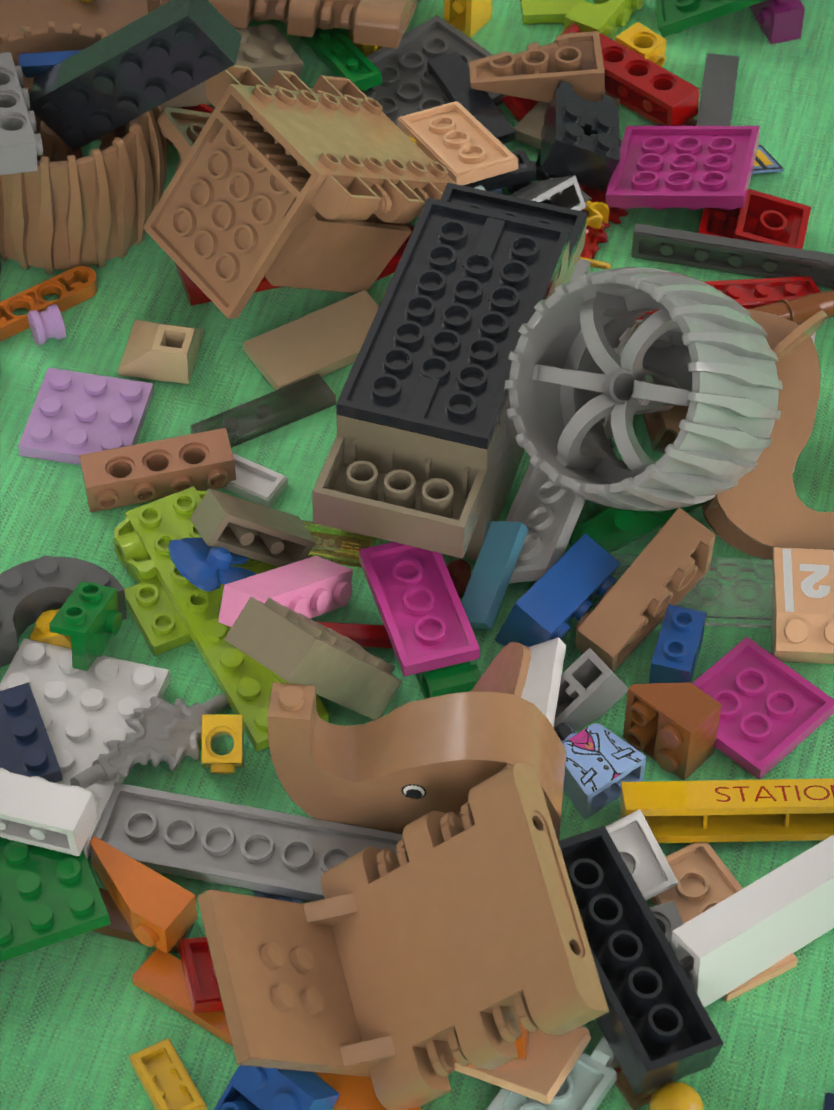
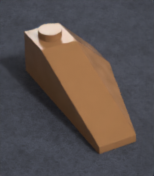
M599 31L563 34L556 36L555 42L539 46L536 42L527 45V51L517 54L505 51L469 62L471 89L550 103L559 81L563 80L572 85L576 94L588 101H600L602 94L605 95V72Z

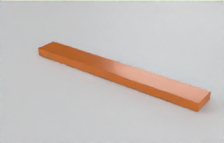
M157 948L132 975L133 984L233 1046L225 1012L215 1011L193 1014L181 960ZM314 1072L341 1094L332 1109L387 1110L379 1102L375 1094L371 1077ZM417 1107V1108H412V1109H408V1110H423V1109Z

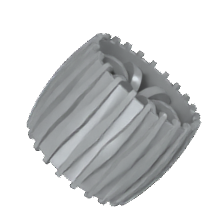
M626 267L599 270L580 275L578 280L562 283L555 287L556 292L548 299L539 301L534 306L536 312L528 323L522 324L518 332L521 333L515 351H510L508 357L509 360H512L510 378L505 380V389L509 390L510 401L507 416L508 419L513 420L518 434L515 436L516 442L531 457L529 462L532 466L548 475L551 482L570 493L597 504L624 510L664 511L688 507L706 502L714 498L716 494L726 492L739 484L738 480L746 473L752 472L757 467V459L764 448L770 447L773 439L770 438L775 419H780L781 411L777 410L779 390H783L782 381L778 379L775 364L779 361L777 354L770 349L765 338L768 334L763 327L750 318L751 313L737 301L705 282L680 273L655 268ZM658 310L636 329L626 343L622 355L619 356L613 348L619 346L621 342L619 338L628 327L632 328L637 323V319L646 312ZM680 327L683 333V343L689 349L691 363L688 364L689 372L692 373V390L680 389L674 378L643 364L648 348L657 338L672 328ZM675 404L689 406L686 419H682L679 424L681 430L674 443L669 444L665 448V454L659 461L651 459L638 443L633 428V416L667 411L673 408ZM611 415L613 437L624 462L618 460L612 450L614 446L611 440L606 438L603 424L606 423L605 417Z

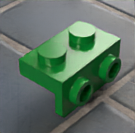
M82 581L49 623L51 632L71 636L73 668L88 671L95 659L103 655L106 644L112 635H116L119 632L122 624V613L118 611L117 589L94 582Z

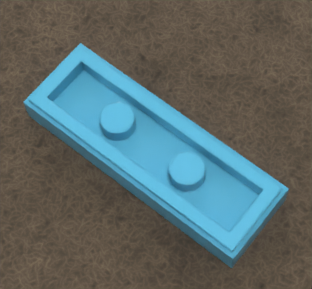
M491 521L461 601L471 628H493L529 529L522 522Z

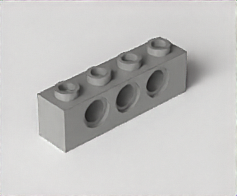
M11 52L0 53V175L38 171L37 156L43 155L40 133L34 134L36 132L34 111H27L30 109L27 88H21L24 86L21 66L14 65Z

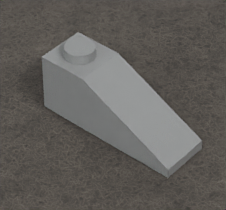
M591 648L583 653L561 675L554 729L561 723H567L576 732L602 717L628 692V687Z

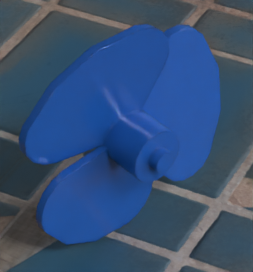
M203 538L172 540L168 546L171 561L178 571L193 585L204 591H214L220 588L222 583L225 585L257 575L248 569L230 566L244 564L249 560L248 557L231 553L223 547L208 546Z

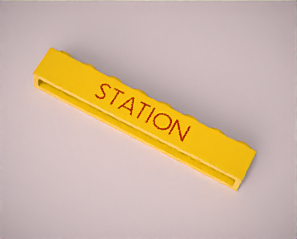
M834 778L621 782L620 819L640 809L658 843L825 840L834 835Z

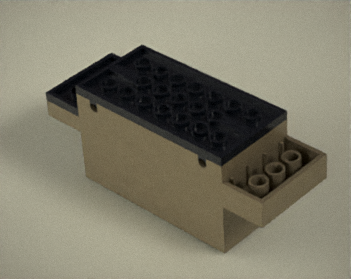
M447 183L440 200L427 198L337 401V436L312 491L313 523L462 559L477 560L491 521H498L525 451L524 448L517 444L515 436L518 434L514 422L508 419L507 416L510 401L509 390L505 389V380L510 378L512 360H509L508 357L510 351H515L521 333L518 332L522 324L528 323L536 312L534 306L539 301L548 299L556 292L555 287L571 281L585 244L587 212L453 183Z

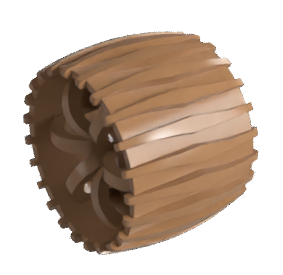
M47 21V27L30 29L29 24L21 26L20 32L9 36L5 32L0 34V53L11 52L14 65L19 66L18 55L23 53L84 50L107 37L106 30L98 28L96 32L83 29L82 24L73 22V27L55 26V21ZM23 74L24 86L21 88H27L30 95L34 77H25ZM162 104L96 139L101 141L100 146L91 150V155L83 157L81 148L73 151L35 114L36 132L34 134L40 133L43 145V155L37 156L38 171L0 175V258L5 261L10 258L19 262L20 268L29 270L30 266L44 268L46 274H54V269L66 270L76 266L88 267L96 265L97 268L104 267L107 260L116 256L123 258L127 255L128 249L135 243L141 244L146 235L143 227L162 197L166 181L167 138L162 135L161 128L157 123V119L163 111Z

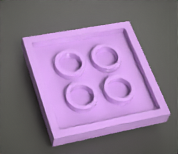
M48 367L18 445L19 456L81 465L79 455L136 445L154 395L153 383Z

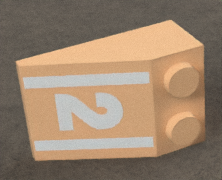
M773 547L771 654L782 662L834 664V550Z

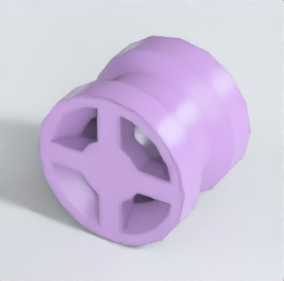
M56 304L48 306L46 311L38 312L33 310L27 313L29 327L37 346L45 344L50 338L57 340L66 338L64 321Z

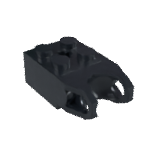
M560 80L544 114V126L541 130L540 171L558 177L575 175L579 184L604 192L620 161L619 110L612 97L602 94L600 101H588L576 94L569 82Z

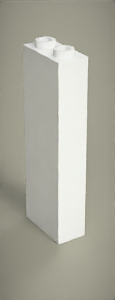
M834 835L672 931L671 948L704 1008L834 928Z

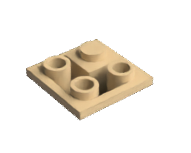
M135 320L118 369V374L189 385L205 334L204 329Z

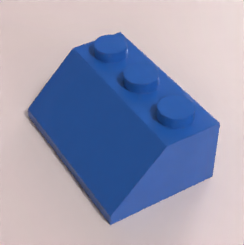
M585 533L514 604L495 640L501 645L517 642L527 647L558 637L562 640L571 629L568 623L573 618L579 621L593 607L594 603L591 600L597 594L603 597L605 592L615 585L617 580L613 575L620 562Z

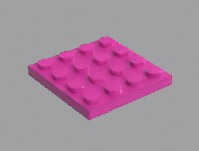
M626 126L620 146V161L610 179L605 195L606 204L608 207H618L623 210L634 207H652L656 210L666 208H687L689 210L701 208L733 210L744 208L760 141V126Z

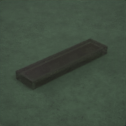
M318 373L190 425L191 434L226 428L232 448L336 405V395Z

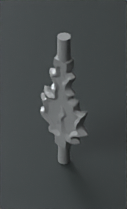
M219 694L203 704L195 703L187 707L180 698H176L175 703L172 705L161 698L151 697V706L149 708H134L133 712L136 719L125 720L128 727L132 728L136 733H127V739L124 741H107L106 745L110 750L109 754H99L98 759L93 762L91 767L70 779L71 786H79L86 789L100 780L105 782L112 779L117 774L127 777L136 763L147 765L148 759L151 760L153 767H157L161 761H165L170 771L176 770L185 756L196 761L199 760V740L202 741V714H217L228 708V698L224 694Z

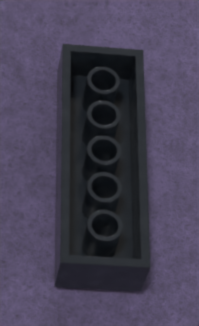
M171 0L34 77L29 95L30 109L73 151H76L236 65L242 35L208 0Z
M602 826L558 841L609 1009L608 1013L595 1020L634 1094H640L711 1067L724 1043L606 827Z

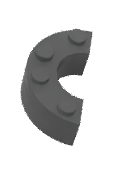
M43 556L2 572L0 574V668L11 664L16 652L19 650L20 636L28 626L35 623L42 612L60 609L82 581L116 588L118 611L122 613V620L127 619L125 592L120 582L103 568L91 562L70 557Z

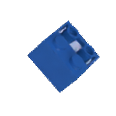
M239 1065L214 1110H332L341 1094L314 1072Z

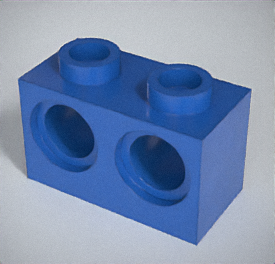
M668 604L651 662L649 684L691 683L703 642L706 612Z

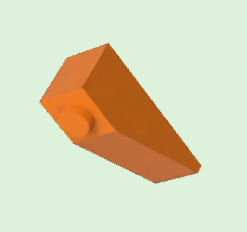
M94 836L89 841L92 865L133 934L145 946H155L168 954L198 918L196 895Z

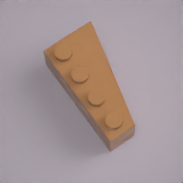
M678 508L616 584L605 592L596 608L592 612L588 611L578 621L575 627L577 631L575 648L582 653L591 648L614 672L663 621L668 604L677 606L709 572L716 534L684 510Z

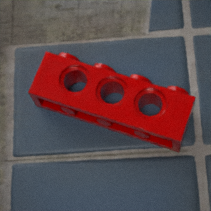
M601 33L599 34L605 72L606 95L619 99L620 104L658 126H683L698 115V87Z

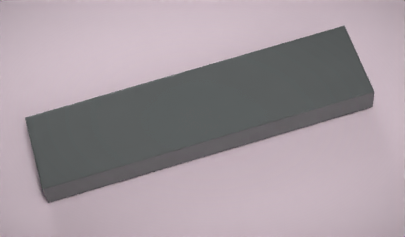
M707 53L697 126L731 125L739 56Z

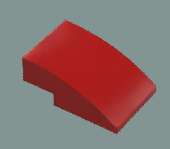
M748 188L744 208L733 210L702 208L696 233L803 249L811 206Z

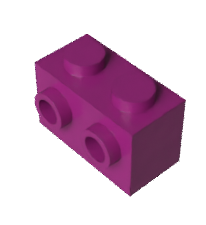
M768 0L749 6L770 44L801 39L805 7L800 0Z

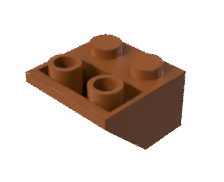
M690 682L633 684L628 688L623 738L637 750H642L656 760L662 769L674 773L685 781L715 752L722 704Z

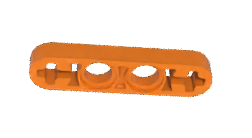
M76 266L1 301L0 342L30 328L27 314L21 316L14 315L13 311L16 309L25 308L30 311L37 310L42 312L46 311L48 306L56 304L60 312H63L95 296L98 290L95 271L87 266ZM48 294H57L60 296V298L54 301H47L43 299V297Z

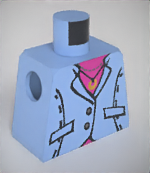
M561 723L554 729L566 748L563 790L585 819H588L620 797L621 782L644 781L646 756L600 723H593L578 734L567 723Z

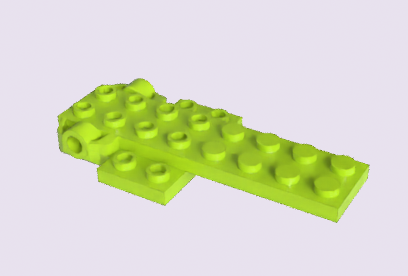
M193 486L126 511L125 519L114 529L113 543L121 565L126 568L128 574L137 582L136 585L124 589L125 602L151 652L156 656L194 641L220 689L228 698L235 715H243L244 731L256 752L268 748L267 715L273 682L292 683L224 640L232 628L218 622L224 584L222 583L220 588L214 591H204L197 588L178 571L171 561L168 550L172 540L202 538L190 518L207 491H197ZM251 558L244 564L230 565L248 569L256 574L278 568L277 566ZM316 694V711L321 719L328 722L329 714Z

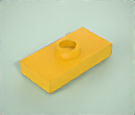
M169 1038L129 1056L130 1064L155 1110H207L204 1100Z

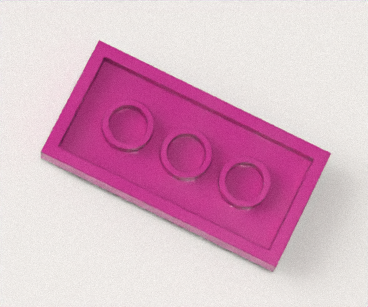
M396 542L359 549L361 567L404 677L480 659V647L441 553Z

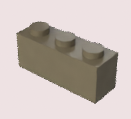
M210 488L190 518L206 545L223 547L231 553L277 567L306 559L316 544V541L298 516Z

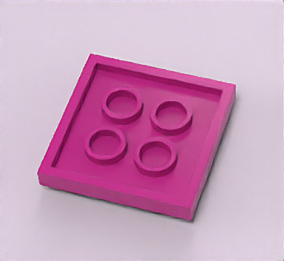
M749 637L744 638L692 683L722 704L715 747L759 780L834 714L833 698Z

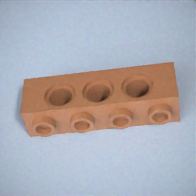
M226 428L79 455L90 512L158 500L193 486L197 491H206L209 488L220 489L227 487L229 481L236 480L234 457Z

